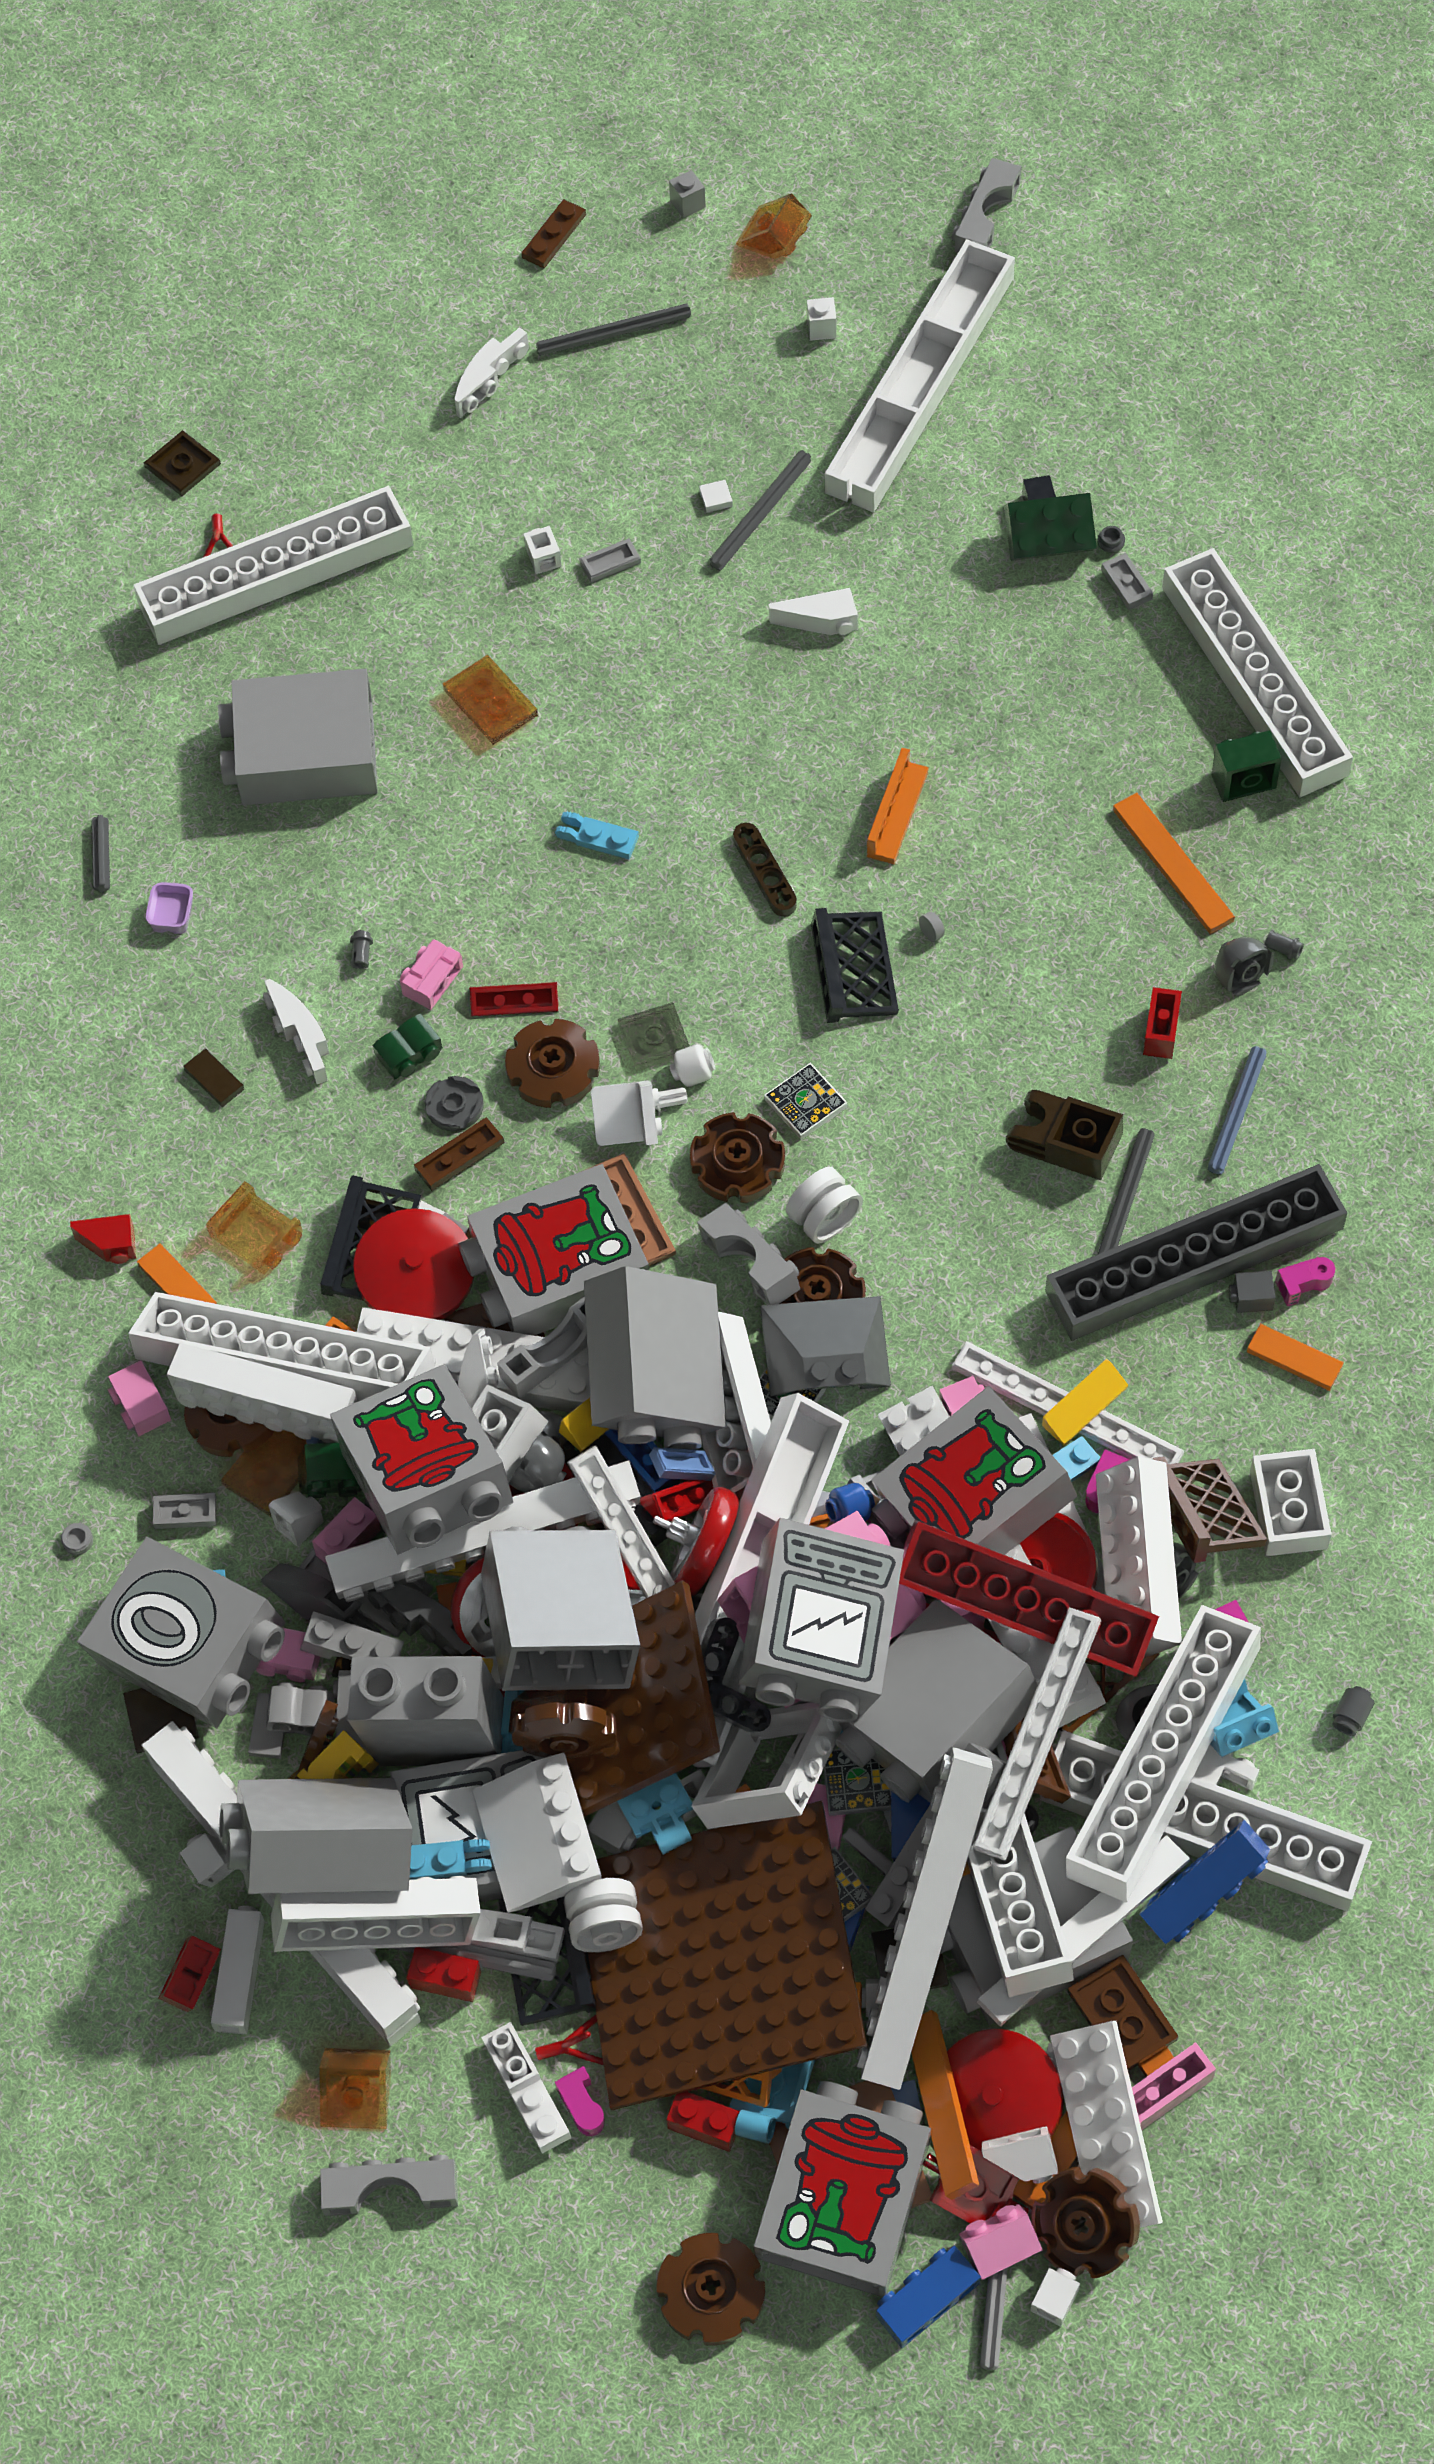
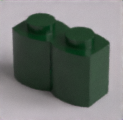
M421 1014L408 1019L396 1030L385 1034L372 1045L375 1056L394 1080L400 1076L407 1077L411 1075L418 1064L434 1060L443 1048L441 1038Z

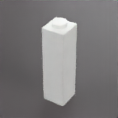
M239 1906L238 1910H228L211 2025L215 2032L246 2035L248 2033L265 1922L262 1913L251 1906Z

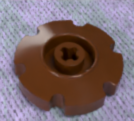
M554 1019L551 1025H544L540 1020L524 1027L514 1036V1046L516 1048L507 1050L505 1066L510 1085L512 1087L520 1086L519 1095L523 1100L544 1108H551L552 1103L560 1101L564 1106H568L581 1100L591 1091L592 1082L590 1078L599 1076L600 1057L596 1042L594 1040H586V1030L583 1027L563 1019Z
M734 1112L726 1113L706 1122L703 1125L704 1135L695 1136L690 1147L691 1171L693 1174H700L698 1176L699 1187L705 1193L720 1201L727 1202L730 1197L735 1196L740 1199V1203L757 1200L772 1191L771 1180L781 1179L785 1169V1147L782 1141H775L777 1139L776 1128L765 1119L750 1113L743 1119L737 1118Z
M813 1247L805 1248L790 1254L784 1259L786 1262L788 1260L792 1261L799 1271L797 1279L800 1290L779 1304L866 1297L864 1278L854 1276L857 1273V1265L849 1257L836 1250L828 1248L824 1254H817Z
M185 1406L184 1420L187 1430L194 1439L198 1438L197 1442L204 1451L215 1456L232 1457L238 1449H243L245 1453H249L263 1445L274 1433L273 1430L267 1428L264 1424L254 1421L252 1424L244 1423L235 1416L228 1414L218 1416L199 1406L195 1408Z
M559 1702L540 1704L525 1709L524 1714L516 1715L512 1721V1741L514 1745L523 1747V1751L544 1758L563 1752L568 1759L591 1757L603 1753L604 1748L613 1747L617 1740L616 1719L613 1716L606 1715L604 1709L588 1704H562Z
M1073 2167L1060 2172L1043 2185L1042 2189L1046 2194V2198H1040L1034 2202L1032 2226L1038 2240L1046 2243L1047 2252L1044 2256L1054 2267L1067 2270L1075 2277L1081 2275L1086 2270L1089 2272L1090 2277L1094 2279L1110 2274L1129 2259L1125 2247L1130 2248L1137 2244L1140 2220L1136 2204H1128L1124 2200L1127 2188L1112 2174L1099 2168H1094L1088 2171L1087 2175H1084L1080 2167Z
M702 2233L680 2242L682 2253L676 2257L668 2254L658 2273L657 2295L668 2300L666 2305L661 2307L664 2319L678 2335L686 2340H690L695 2334L701 2335L706 2346L723 2345L742 2336L741 2324L746 2321L754 2324L758 2320L764 2306L765 2282L755 2279L756 2273L761 2271V2265L757 2257L744 2243L735 2238H732L728 2244H722L719 2241L718 2233ZM713 2282L714 2287H717L715 2295H709L708 2290H706L707 2283Z

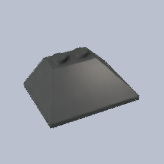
M881 1296L760 1306L770 1397L787 1396L795 1393L801 1394L804 1390L849 1386H860V1389H872L891 1386Z

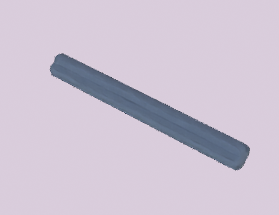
M1258 1046L1251 1048L1208 1164V1170L1211 1173L1221 1175L1224 1172L1266 1058L1267 1052L1264 1048H1259Z

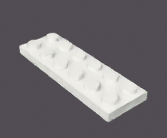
M1110 2021L1050 2035L1082 2173L1087 2175L1088 2171L1099 2168L1112 2174L1127 2188L1124 2200L1128 2204H1136L1140 2228L1163 2223L1117 2022Z

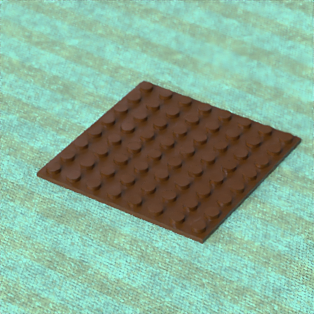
M822 1800L806 1804L800 1816L717 1827L690 1834L692 1837L691 1841L664 1855L656 1843L596 1859L602 1879L619 1878L630 1881L633 1884L637 1897L635 1909L640 1913L643 1927L641 1936L624 1947L611 1951L588 1952L611 2110L867 2047Z

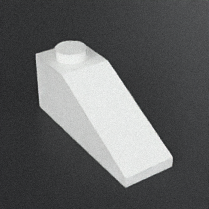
M850 588L768 604L770 624L827 635H846L854 630H858V614Z

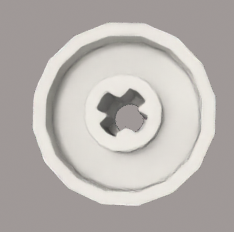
M825 1167L808 1177L795 1190L786 1205V1213L795 1223L804 1226V1232L815 1243H824L853 1221L863 1204V1197L852 1186L845 1185V1179L836 1169Z
M619 1878L597 1879L583 1883L571 1889L565 1895L564 1906L566 1917L570 1920L569 1933L571 1943L576 1949L584 1952L611 1951L624 1947L641 1936L643 1927L640 1913L635 1909L637 1906L635 1887L630 1881Z

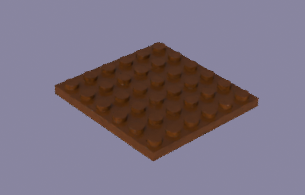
M680 1581L632 1605L640 1648L630 1688L533 1690L535 1706L555 1702L562 1704L582 1703L604 1709L606 1715L613 1716L616 1719L617 1740L613 1747L604 1748L603 1753L579 1759L566 1758L584 1817L720 1752L690 1586L684 1581Z

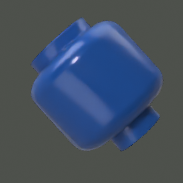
M850 1483L834 1488L829 1494V1499L825 1502L827 1515L833 1523L856 1511L860 1513L866 1522L871 1517L872 1508L875 1506L871 1491L865 1490L859 1483Z

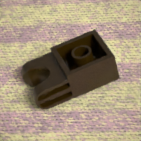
M1040 1090L1029 1091L1024 1099L1026 1111L1030 1116L1039 1119L1042 1123L1036 1126L1014 1125L1010 1128L1006 1135V1143L1009 1148L1023 1155L1101 1181L1123 1135V1114L1069 1096L1064 1099Z

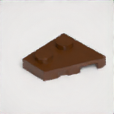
M328 1700L325 1701L306 1746L297 1774L303 1768L308 1772L311 1763L328 1747L330 1739L326 1738V1736L333 1737L339 1719L334 1717L338 1704Z

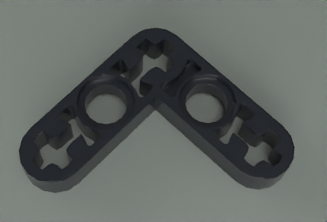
M728 1617L714 1619L708 1625L701 1643L706 1676L713 1678L712 1680H707L713 1714L715 1717L746 1732L764 1731L771 1723V1713L768 1707L722 1684L739 1638V1631L736 1627L737 1623ZM725 1626L724 1631L728 1633V1637L721 1638L722 1633L718 1631V1628ZM719 1643L718 1647H712V1644ZM709 1653L715 1654L718 1658V1667L714 1671H711L706 1666L705 1661ZM725 1696H730L734 1701V1710L730 1714L722 1709V1700ZM742 1712H756V1717L760 1719L759 1723L753 1724L754 1719L748 1715H741Z

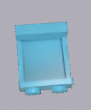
M1245 1678L1221 1724L1213 1729L1214 1738L1210 1745L1223 1757L1279 1732L1274 1708L1270 1704L1261 1706L1248 1692Z

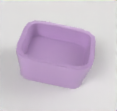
M167 882L157 883L152 887L146 910V921L155 932L163 933L169 931L174 934H183L187 931L192 909V888L185 884Z

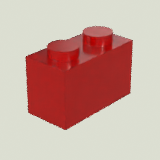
M1153 987L1143 1055L1172 1059L1182 991Z
M415 1947L407 1980L412 1989L473 2002L482 1971L478 1960Z
M684 2092L676 2094L666 2119L667 2128L730 2152L736 2138L735 2125L740 2111L695 2094Z

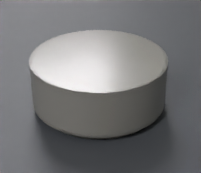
M927 912L919 917L921 931L929 941L935 942L944 936L943 923L935 913Z
M73 1523L63 1530L61 1542L68 1553L81 1555L91 1548L93 1535L85 1524Z

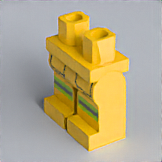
M343 1730L311 1763L308 1772L303 1768L297 1776L299 1779L354 1778L363 1768L371 1773L379 1763Z

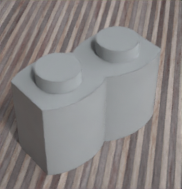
M289 1682L278 1683L277 1686H272L269 1693L266 1730L311 1736L325 1701L328 1700L334 1703L333 1693L328 1692V1689L322 1686H312L307 1690L296 1688L295 1684Z

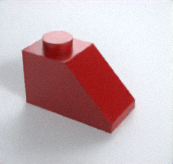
M130 1214L70 1221V1227L75 1240L104 1261L122 1264L126 1263L129 1259H136L134 1225Z

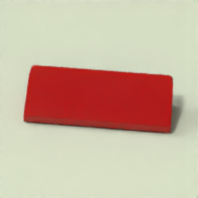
M557 982L469 987L471 1017L559 1011Z
M689 1480L641 1497L640 1503L653 1518L658 1516L664 1520L671 1521L675 1517L679 1518L698 1511L714 1487L712 1480Z

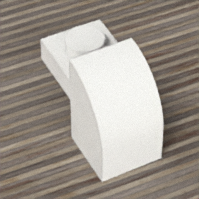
M1209 1745L1193 1777L1217 1786L1222 1777L1252 1791L1260 1770L1255 1768V1765L1245 1758L1239 1757L1236 1759L1232 1757L1234 1752L1221 1757Z

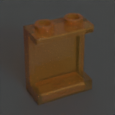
M246 1181L242 1183L206 1223L211 1238L262 1274H265L270 1268H276L280 1264L283 1253L289 1247L292 1248L299 1243L303 1232L299 1219L294 1217L290 1220L256 1196L254 1187Z

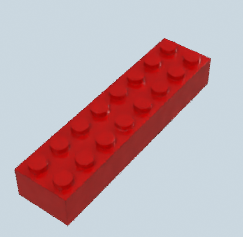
M914 1520L903 1548L904 1555L899 1584L1051 1644H1055L1069 1607L1097 1616L1101 1622L1087 1658L1135 1677L1137 1676L1160 1616Z

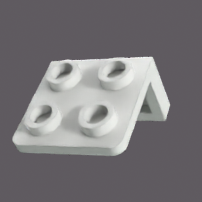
M650 1081L595 1086L592 1088L591 1099L595 1137L598 1145L604 1146L644 1141L646 1145L658 1144L657 1136L662 1135L661 1118H655L654 1106H659V1094L657 1088L652 1089Z

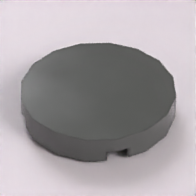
M450 1076L448 1079L439 1080L431 1086L426 1094L425 1107L427 1116L434 1125L442 1130L454 1132L465 1130L474 1125L482 1115L484 1102L482 1093L475 1082L466 1077Z

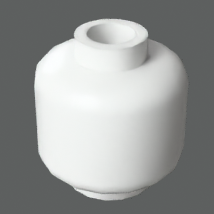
M699 1044L675 1052L673 1057L674 1063L670 1064L674 1080H681L686 1087L709 1080L712 1077V1071L716 1069L709 1049H703Z

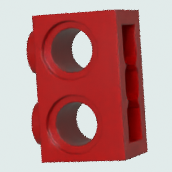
M192 1935L186 1938L158 1999L186 2012L193 2010L221 1949Z

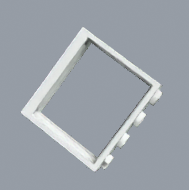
M810 1702L792 1705L788 1708L769 1709L771 1723L767 1729L761 1732L750 1733L732 1725L716 1766L710 1768L691 1807L707 1829L802 1815L836 1744L835 1739L842 1731L838 1721L821 1716L818 1712L819 1704ZM756 1712L741 1714L752 1717L754 1719L753 1724L760 1721L756 1717ZM806 1733L781 1786L735 1793L761 1740Z

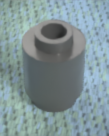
M1359 1686L1346 1688L1333 1714V1727L1349 1736H1355L1357 1731H1361L1375 1704L1371 1698V1693Z

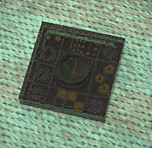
M673 1002L618 1019L619 1028L636 1071L672 1061L675 1052L690 1046Z

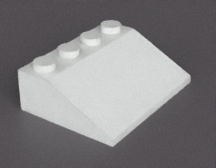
M564 1752L533 1761L472 1790L486 1840L490 1841L489 1850L508 1913L564 1897L571 1889L583 1883L602 1879Z

